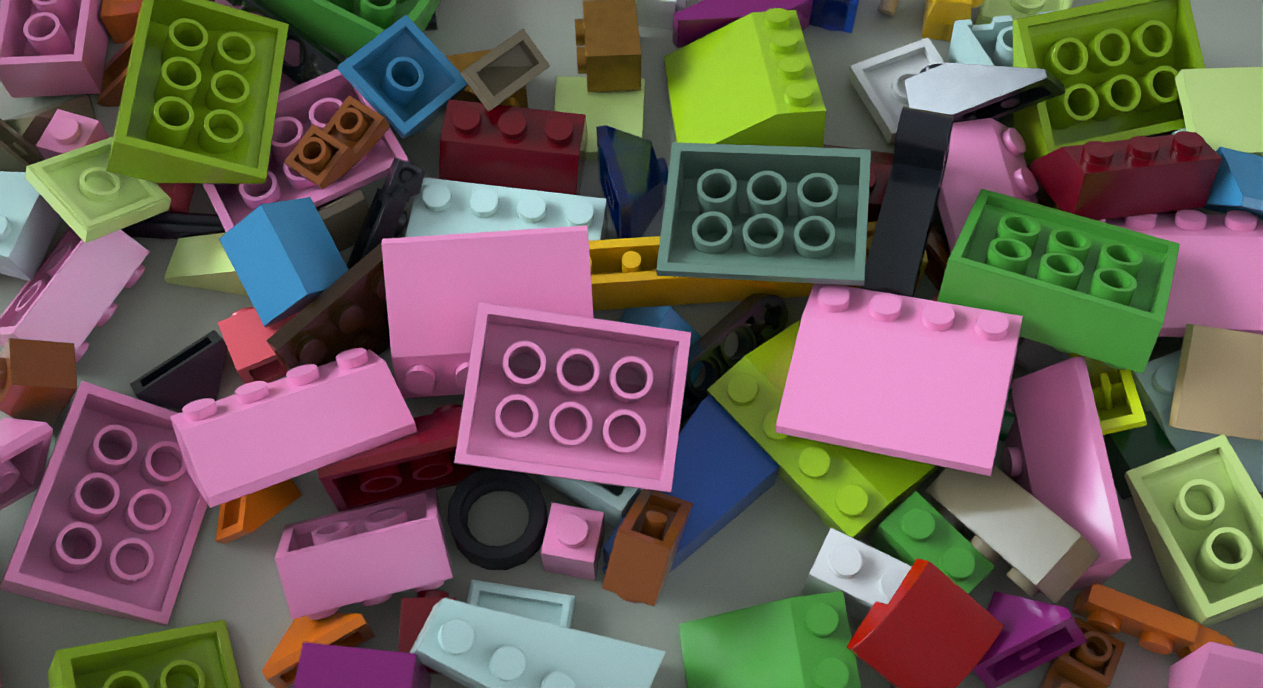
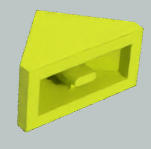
M1069 353L1070 358L1083 356L1076 353ZM1084 356L1102 434L1106 435L1146 426L1147 420L1131 370L1115 369L1102 361Z

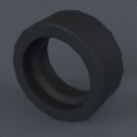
M485 467L470 473L456 486L448 502L447 522L457 549L470 563L487 570H509L526 563L539 551L543 543L548 520L546 503L539 486L526 473ZM494 491H509L517 494L525 502L529 512L528 525L524 533L516 541L503 546H488L479 542L471 534L468 527V512L472 504L481 496Z

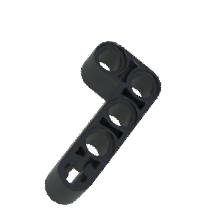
M903 106L896 132L893 164L865 265L864 286H861V289L914 297L947 164L954 115Z

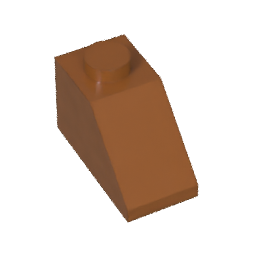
M9 338L0 353V410L15 419L47 422L52 428L77 390L74 343Z
M642 489L617 531L602 589L616 593L627 602L645 603L654 607L667 581L693 503L659 491Z

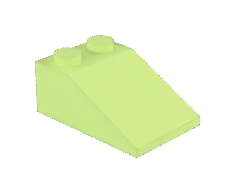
M1225 434L1126 471L1124 474L1165 584L1183 617L1208 627L1263 606V498Z

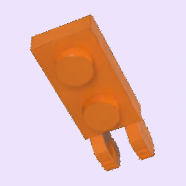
M1094 583L1077 594L1072 608V613L1087 618V623L1105 633L1118 634L1119 631L1139 638L1138 644L1141 647L1164 655L1172 654L1173 651L1176 652L1180 660L1208 642L1235 647V643L1231 641V638H1227L1225 634L1221 636L1218 631L1200 625L1196 621L1099 583Z

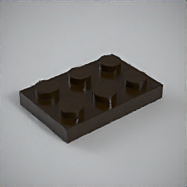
M381 243L266 340L287 371L301 365L314 364L318 367L336 361V356L339 353L354 348L370 349L379 356L390 346Z

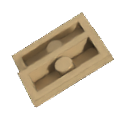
M1186 323L1168 426L1263 441V335Z

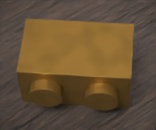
M583 1V19H575L576 46H584L576 47L578 74H586L587 91L641 90V46L636 1Z

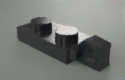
M394 157L382 189H377L346 265L348 270L378 246L382 239L397 238L401 234L407 219V212L404 210L406 202L410 200V197L420 193L425 174L424 169L411 162Z

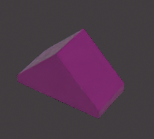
M994 591L987 611L1004 625V628L973 670L987 688H997L1087 642V639L1067 608Z

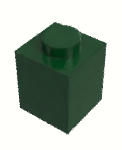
M1151 411L1144 413L1147 420L1146 426L1103 435L1114 485L1122 500L1132 496L1124 476L1126 471L1177 452Z

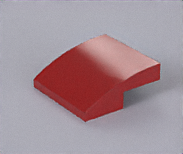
M917 558L889 603L885 604L875 601L846 648L895 688H956L983 658L1004 628V625L933 563Z

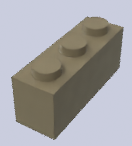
M994 465L991 476L946 467L925 490L940 504L936 510L957 531L960 532L965 526L975 535L970 543L993 565L1001 557L1012 566V569L1006 576L1031 598L1040 590L1056 604L1100 556L1083 535Z

